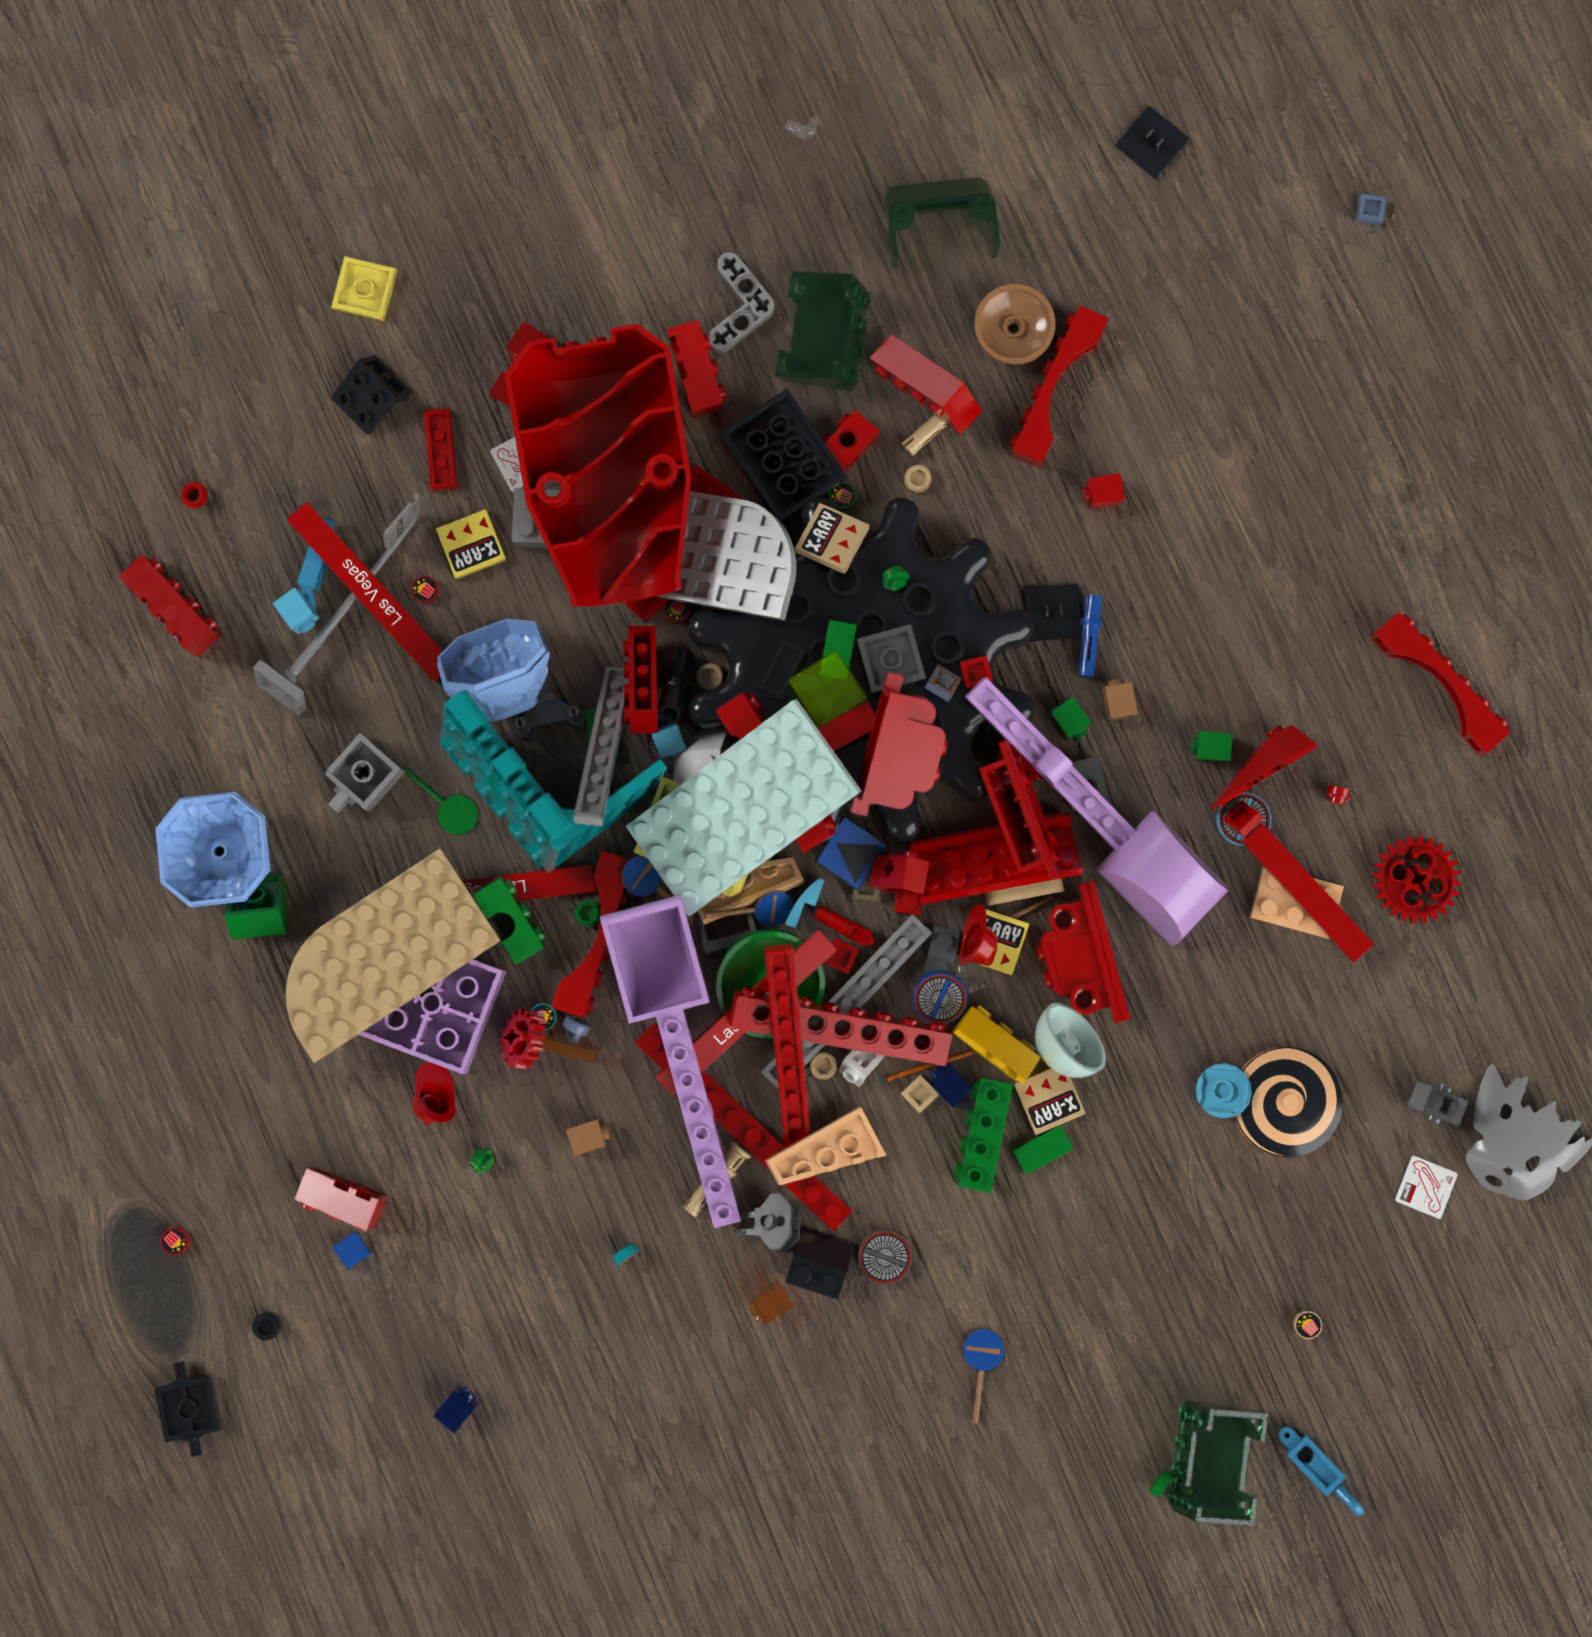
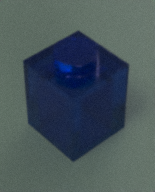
M950 1064L946 1067L939 1065L930 1074L933 1078L929 1082L930 1085L952 1108L972 1090L970 1085Z
M457 1386L433 1417L455 1434L479 1404L475 1400L477 1397L468 1388L463 1387L461 1389Z

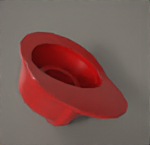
M981 904L975 905L971 909L964 923L962 947L959 955V963L961 965L973 962L990 966L995 958L998 937L996 933L986 926V910Z
M431 1062L423 1064L417 1070L415 1076V1095L412 1099L414 1113L426 1126L435 1122H448L456 1113L452 1077L444 1067Z

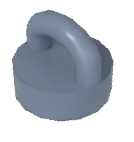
M573 1014L566 1015L562 1024L566 1028L565 1036L571 1043H577L581 1036H587L591 1027L586 1019Z

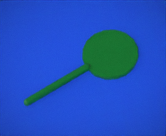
M404 768L405 773L441 804L438 809V820L445 831L454 835H462L474 828L478 820V810L471 799L463 795H453L444 800L410 769Z

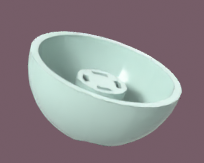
M1057 1002L1050 1004L1043 1011L1036 1025L1035 1043L1041 1059L1053 1071L1065 1077L1083 1078L1091 1076L1104 1068L1106 1055L1103 1044L1096 1031L1080 1013L1068 1005Z

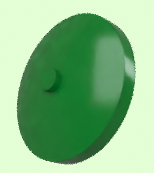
M765 929L749 933L734 942L724 953L716 971L715 992L722 1012L725 1013L732 1006L735 989L743 990V987L752 988L767 975L765 946L792 944L794 950L804 940L787 931ZM822 965L797 986L798 997L811 999L814 1004L819 1005L822 1002L825 990V976ZM752 1031L746 1032V1034L759 1038H773V1035Z

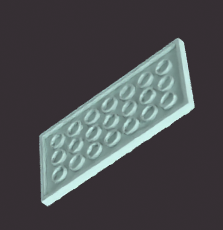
M795 699L626 827L673 895L681 894L685 911L688 916H691L855 797L861 790L801 704Z

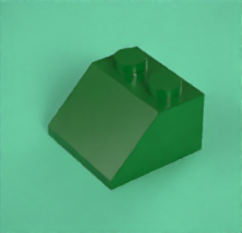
M284 873L267 875L246 901L226 903L224 917L232 940L286 934L288 908Z

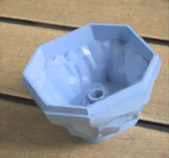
M504 619L458 636L437 657V666L444 690L450 698L466 689L489 717L490 721H500L527 711L538 703L537 696L548 674L550 655L541 628L536 625L535 621Z
M236 792L180 798L155 828L160 883L190 908L244 902L270 872V851L265 816ZM222 846L225 852L219 857L217 851Z

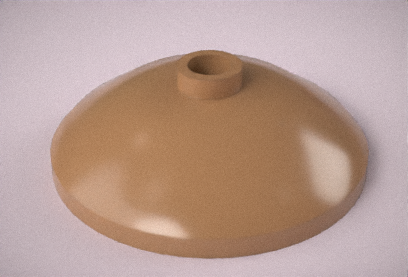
M1008 284L994 289L981 301L974 320L975 335L981 348L991 358L1010 365L1025 364L1041 356L1049 347L1055 332V315L1048 300L1034 288L1022 284ZM1012 325L1016 326L1018 332L1011 333L1008 328Z

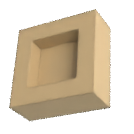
M921 1075L900 1093L919 1113L939 1096L935 1089Z

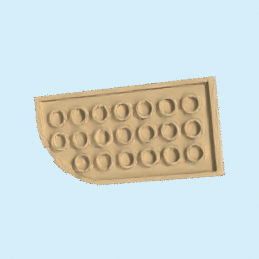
M438 849L322 925L300 947L292 962L287 978L286 1005L292 1028L313 1063L329 1055L501 941L442 849Z

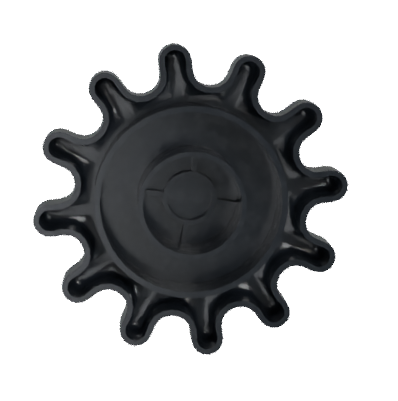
M822 497L813 498L803 506L801 512L803 532L819 503L835 509L828 499ZM898 497L887 504L878 530L863 539L845 574L798 553L795 555L796 579L785 621L740 612L722 614L711 610L696 612L691 617L688 623V631L692 642L703 650L715 652L723 656L728 662L729 674L722 686L694 696L688 706V715L692 724L699 730L712 731L723 728L725 726L715 710L741 693L748 691L751 695L755 694L762 704L760 710L765 718H770L791 701L797 699L817 728L866 701L869 702L876 715L882 691L871 693L857 639L911 624L926 679L902 685L900 693L923 696L935 707L936 716L932 724L944 731L945 739L948 741L947 750L943 756L941 755L939 761L940 776L937 782L946 783L967 801H980L988 795L979 770L985 767V765L974 753L973 741L978 731L992 725L965 698L972 689L965 690L959 662L987 655L993 678L992 684L1030 722L1035 708L1032 699L1025 693L1002 686L995 678L993 663L998 655L1020 648L1027 643L1034 630L1033 620L1027 612L1020 609H1011L1000 613H988L981 610L973 600L971 591L974 583L986 572L991 562L992 554L988 544L982 539L969 538L963 541L946 557L935 558L924 554L918 548L915 541L919 521L918 506L909 498ZM895 566L903 567L910 576L906 586L898 591L885 589L882 584L883 573ZM829 620L857 625L847 681L819 676ZM783 637L806 649L807 653L782 700H779L758 689L757 685ZM937 665L942 666L961 678L949 702L924 688ZM871 732L834 751L856 784L858 783ZM914 791L912 803L903 809L870 803L879 811L885 831L893 841L907 843L913 840L919 833L921 817L917 806L918 791ZM853 798L830 814L836 824V827H834L835 831H837L843 811L849 805H852ZM832 835L831 837H829L828 839L824 840V841L821 842V843L827 842V841L830 840L834 835Z

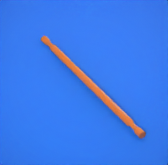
M971 1049L949 1056L946 1063L977 1054V1052ZM927 1063L886 1077L888 1081H891L895 1078L904 1077L939 1065Z

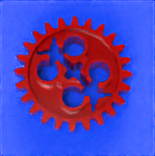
M1419 835L1414 843L1412 837L1407 836L1405 837V845L1400 839L1395 840L1396 848L1391 845L1385 846L1388 855L1384 853L1378 854L1382 863L1373 864L1379 872L1371 874L1370 877L1378 879V883L1372 885L1371 888L1379 889L1380 891L1374 898H1383L1384 902L1380 908L1391 907L1389 916L1399 913L1400 922L1404 921L1407 916H1409L1410 924H1415L1417 917L1421 924L1427 923V915L1432 921L1437 920L1436 911L1442 915L1446 914L1447 911L1444 905L1454 906L1455 904L1450 897L1460 895L1457 891L1453 890L1454 886L1462 885V882L1454 878V876L1461 874V871L1453 870L1452 868L1458 861H1449L1448 857L1452 852L1442 853L1441 850L1444 844L1439 843L1434 847L1433 838H1428L1424 843L1423 837ZM1411 848V854H1409L1408 859L1416 860L1420 854L1427 858L1428 865L1425 869L1420 868L1418 864H1414L1402 869L1403 877L1401 880L1393 877V868L1405 864L1404 860H1399L1395 855L1405 856ZM1419 875L1421 880L1417 882L1418 884H1412L1411 880ZM1432 879L1439 883L1438 893L1427 895V898L1436 902L1437 905L1427 904L1421 912L1422 905L1424 904L1423 900H1415L1412 905H1408L1405 902L1404 894L1406 891L1409 890L1416 896L1422 894V892L1429 891V882Z

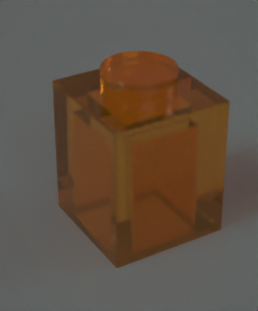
M776 1281L751 1298L750 1302L753 1306L749 1310L757 1322L762 1320L767 1325L792 1308L793 1302L780 1282Z

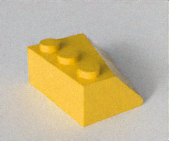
M980 1005L977 1009L970 1006L951 1033L1015 1082L1023 1085L1041 1058L1034 1053L1036 1048L1024 1039L1020 1042L1012 1036L1014 1031L1002 1022L997 1025L991 1021L992 1014Z

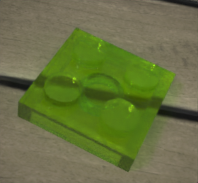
M837 650L789 679V683L819 727L867 697Z

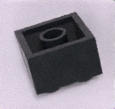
M802 1226L800 1239L797 1242L785 1283L838 1300L855 1243Z

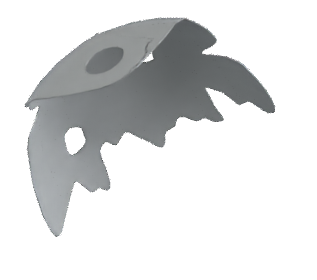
M1491 1064L1487 1068L1480 1084L1473 1121L1474 1128L1484 1138L1476 1142L1467 1152L1466 1162L1477 1181L1484 1188L1514 1199L1529 1200L1541 1194L1553 1184L1558 1167L1562 1172L1569 1171L1590 1149L1592 1138L1585 1141L1583 1136L1575 1143L1567 1145L1574 1132L1581 1125V1121L1572 1122L1567 1120L1560 1122L1559 1115L1555 1111L1556 1101L1551 1102L1535 1113L1530 1105L1523 1108L1521 1100L1527 1086L1528 1077L1516 1078L1505 1088L1495 1065ZM1504 1104H1508L1512 1108L1509 1119L1500 1117L1501 1108ZM1533 1156H1538L1540 1158L1539 1163L1530 1172L1526 1169V1161ZM1509 1167L1513 1171L1512 1175H1508L1503 1169ZM1492 1175L1502 1181V1186L1490 1184L1486 1180V1176Z

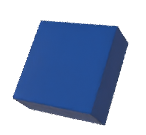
M355 1231L333 1246V1249L347 1270L372 1254L358 1231Z

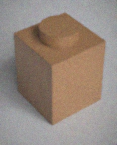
M1124 679L1109 681L1108 686L1102 689L1107 721L1135 717L1138 713L1132 682L1125 683Z
M600 1118L566 1129L574 1156L608 1145L606 1140L610 1139L606 1123L601 1124Z

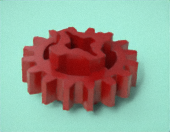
M519 1009L518 1012H512V1019L506 1018L507 1026L506 1028H501L503 1033L502 1037L499 1038V1042L503 1043V1046L499 1049V1052L504 1053L502 1061L507 1062V1066L524 1070L526 1066H533V1060H539L538 1051H543L542 1044L546 1040V1036L542 1035L546 1026L540 1025L543 1018L537 1016L538 1012Z

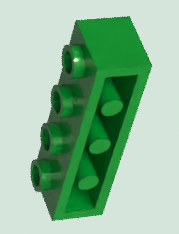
M979 1077L978 1082H973L970 1098H974L973 1108L967 1109L964 1125L969 1126L967 1136L961 1137L959 1152L963 1153L962 1162L956 1163L953 1179L958 1180L957 1185L959 1187L991 1193L1013 1084Z

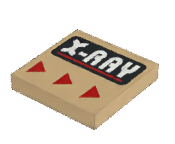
M819 503L795 547V552L845 574L869 530V524Z
M1051 1068L1029 1077L1023 1085L1020 1083L1013 1084L1035 1135L1086 1114L1071 1078L1060 1075Z

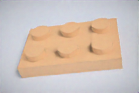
M1262 867L1249 918L1330 939L1272 875ZM1315 879L1339 905L1344 886Z

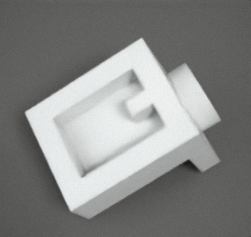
M852 1050L843 1060L839 1072L848 1082L860 1087L885 1055Z

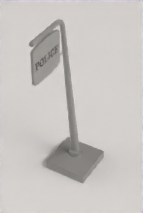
M419 494L414 495V502H409L386 529L383 540L386 551L370 570L374 576L418 520ZM353 593L349 595L289 670H284L283 673H280L262 660H259L253 667L256 685L299 717L305 711L306 703L304 691L295 684L298 680L297 676L357 600Z

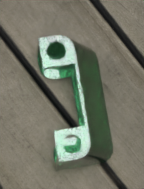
M792 271L788 298L797 305L790 353L788 354L785 350H779L775 376L779 380L852 391L854 386H857L859 380L857 367L858 361L861 360L863 355L861 342L862 336L867 329L865 317L866 310L871 304V294L867 292L866 287L853 274Z
M1195 1401L1184 1402L1183 1406L1179 1409L1180 1422L1178 1434L1175 1438V1461L1171 1469L1174 1477L1171 1490L1168 1493L1169 1505L1176 1513L1194 1522L1254 1526L1258 1498L1244 1492L1250 1438L1265 1442L1268 1414L1259 1410ZM1256 1419H1258L1259 1421V1428L1257 1432L1255 1429ZM1246 1502L1248 1503V1514H1247V1515L1245 1514V1503H1246Z

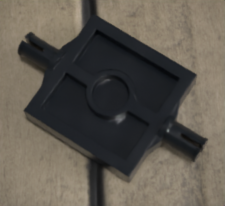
M185 1361L173 1363L176 1380L169 1384L157 1386L154 1389L165 1443L175 1440L188 1441L190 1456L195 1457L203 1454L199 1438L205 1434L220 1431L222 1428L211 1375L197 1378L187 1377Z

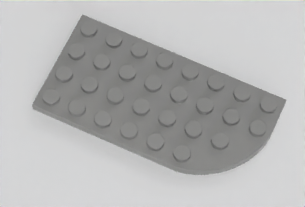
M690 491L680 572L682 589L657 597L785 621L796 579L795 551L788 532L771 512L754 502Z

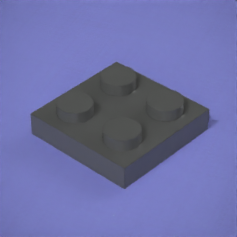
M911 624L857 639L871 693L882 691L887 672L903 675L902 685L926 679Z

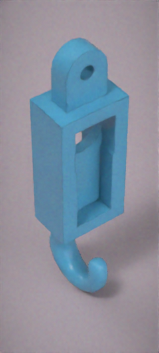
M325 517L324 521L333 530L335 519ZM309 546L297 584H299L305 597L316 611L317 607L313 591L319 593L327 565Z
M1284 1426L1280 1428L1278 1438L1288 1448L1285 1454L1326 1497L1333 1492L1354 1514L1362 1516L1364 1514L1363 1506L1341 1484L1346 1476L1305 1434L1300 1437L1290 1427ZM1305 1446L1313 1451V1459L1308 1463L1301 1462L1297 1456L1298 1452Z

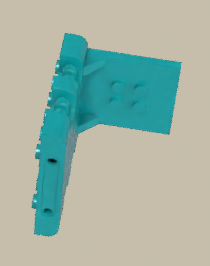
M466 689L444 703L439 740L440 746L465 776L470 774L475 781L473 785L477 792L499 818L504 817L509 823L508 830L539 870L544 867L548 873L653 794L667 769L665 764L659 759L628 784L618 788L607 800L602 826L574 823L575 810L561 808L549 793H545L526 770L525 762L513 748H509L490 725L489 717Z

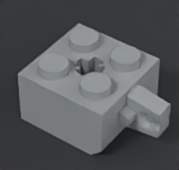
M514 488L511 542L515 547L547 549L526 505L524 488ZM546 490V494L551 497L556 496L560 492V490Z
M359 733L325 773L337 785L334 788L337 794L328 805L339 813L347 804L353 806L355 803H358L364 810L370 812L406 771L370 739ZM363 767L365 769L370 768V770L368 771L370 775L367 778H360V776L363 775L362 773H360Z

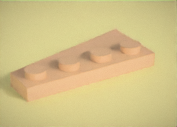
M793 857L766 861L747 875L740 893L731 897L721 893L697 912L703 925L722 918H705L706 913L749 907L756 904L760 897L774 890L785 892L804 884V880Z
M857 1107L771 1156L765 1162L777 1185H783L823 1172L886 1156V1153L862 1107Z

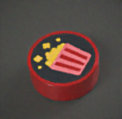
M420 576L413 581L411 593L418 602L428 604L438 597L439 586L433 578Z
M669 599L664 604L663 611L665 617L670 622L682 623L690 616L691 608L687 602Z
M181 1227L170 1228L161 1237V1247L169 1255H179L185 1252L190 1245V1236Z

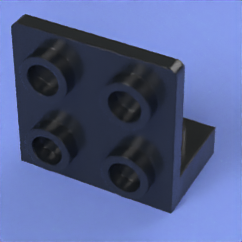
M376 355L357 360L332 395V400L366 434H371L390 407L395 403L407 400L412 391Z

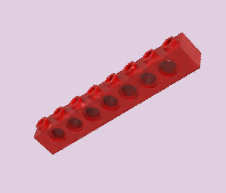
M743 987V990L735 989L728 1020L730 1027L773 1035L769 995L759 994V990L749 987ZM798 997L802 1041L946 1066L953 1034L946 1028L944 1023L930 1021V1024L919 1023L920 1020L914 1017L904 1016L903 1020L893 1018L892 1014L879 1011L877 1015L866 1013L865 1009L859 1007H850V1010L841 1009L840 1005L836 1003L824 1002L823 1005L814 1004L811 999ZM764 1005L768 1007L767 1012L762 1016L753 1014L757 1006ZM811 1016H821V1020L817 1025H808V1019ZM838 1021H848L845 1029H834ZM864 1026H874V1030L871 1034H861V1031ZM892 1030H900L901 1033L897 1039H888V1035ZM921 1034L927 1035V1039L923 1044L917 1045L914 1043L917 1036Z

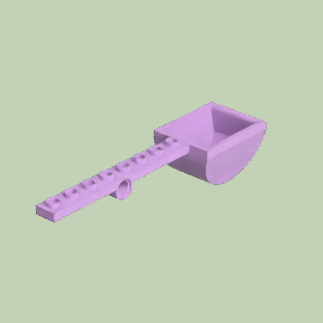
M984 677L965 696L986 720L1114 849L1095 870L1168 944L1177 945L1229 891L1228 886L1156 812L1151 811L1134 829L1073 767V763L1069 758L1053 746L987 678Z
M681 894L601 915L602 928L629 1024L653 1017L657 1019L713 1226L717 1228L740 1222L741 1217L718 1137L713 1109L708 1100L684 1009L709 1003L710 999Z

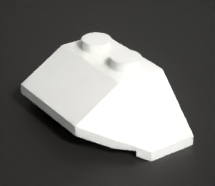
M726 727L712 731L700 730L685 744L687 750L679 752L674 756V781L683 784L731 747V734H729Z

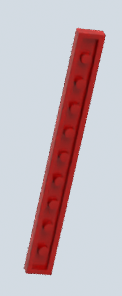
M653 1023L637 1039L635 1044L663 1069L668 1064V1059L659 1027ZM703 1071L701 1075L715 1120L770 1171L765 1160L784 1150L785 1147L712 1077ZM815 1175L784 1184L833 1232L852 1213V1210Z

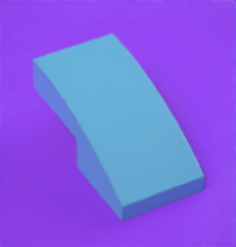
M819 878L804 891L792 908L785 923L786 926L796 929L804 904L815 907L824 880Z

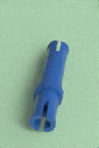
M1099 595L1086 596L1084 619H1081L1080 624L1083 626L1080 647L1079 677H1094L1099 627H1102L1103 622L1100 620L1102 596ZM1089 639H1090L1089 658H1088V660H1087V656H1088V646H1089Z

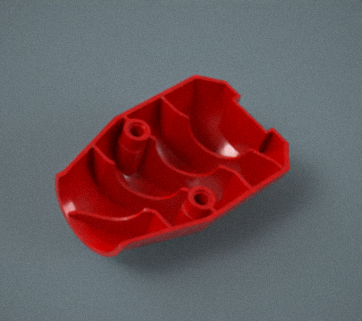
M639 324L610 328L611 340H607L606 337H595L590 339V343L579 345L578 341L566 342L562 344V348H559L555 337L527 342L504 374L526 505L566 586L572 607H594L657 597L682 589L680 572L691 486V472L670 347ZM662 467L670 468V473L666 478L657 477L655 475L656 471ZM560 485V492L556 496L551 497L546 494L548 487Z

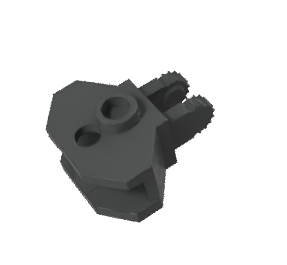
M1414 1081L1412 1085L1414 1086L1410 1101H1406L1405 1107L1424 1114V1120L1440 1125L1442 1121L1459 1127L1468 1101L1452 1094L1453 1089L1437 1083L1436 1087Z
M781 1193L770 1194L760 1208H755V1211L739 1212L742 1221L754 1220V1228L739 1229L738 1237H758L763 1240L770 1250L777 1253H790L800 1239V1210L791 1198L785 1197Z

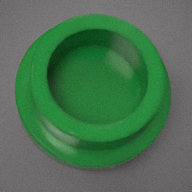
M895 566L883 573L882 584L887 590L898 591L906 586L910 576L903 567Z
M583 900L576 906L575 918L579 924L591 927L600 921L601 907L597 902Z
M478 1148L474 1152L470 1160V1167L474 1169L476 1174L481 1175L484 1171L488 1172L494 1162L492 1150L489 1148Z

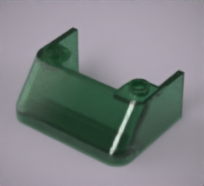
M982 178L957 179L899 185L887 190L884 206L891 268L897 267L898 259L895 231L911 227L915 220V213L969 208V213L975 220L981 222L988 221L992 258H997L1000 248L997 210L990 185L986 180Z

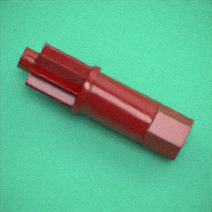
M821 904L813 916V919L863 947H866L867 944L872 946L876 940L872 937L873 932Z

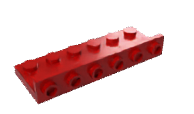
M1069 812L1044 816L1049 831L1055 836L1062 855V860L1054 863L1059 877L1051 880L1082 875L1083 866L1071 828ZM1000 824L909 842L910 852L919 854V859L929 862L924 894H919L921 905L1050 881L1045 865L1018 873Z

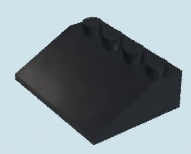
M787 388L719 432L720 441L766 509L783 526L801 514L803 506L807 501L813 498L824 497L848 478Z

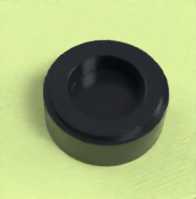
M273 1312L259 1314L252 1323V1331L260 1340H271L281 1330V1320Z

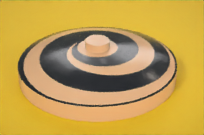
M1277 1047L1257 1054L1243 1066L1241 1071L1246 1074L1251 1083L1252 1095L1249 1105L1242 1113L1235 1116L1234 1119L1243 1136L1252 1145L1272 1155L1296 1157L1315 1151L1328 1141L1339 1124L1343 1106L1340 1084L1328 1064L1317 1055L1304 1049Z

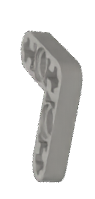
M731 252L724 253L719 257L717 262L718 272L744 305L710 331L708 338L711 349L717 353H725L770 319L774 313V301L742 260ZM725 261L729 263L735 262L734 269L738 276L734 282L731 281L734 279L733 272L730 269L724 270ZM743 280H749L754 285L753 290L749 293H742L738 288L739 283ZM758 291L760 292V294L757 295L758 300L762 304H765L766 302L768 303L767 312H764L763 310H760L759 312L756 311L758 309L757 302L752 298H754ZM745 317L749 321V326L744 330L736 329L734 326L736 318ZM729 325L732 333L736 335V337L733 338L732 334L730 333L725 338V345H722L721 343L714 344L716 342L715 335L718 334L722 337L725 334H727L728 329L726 328V326Z

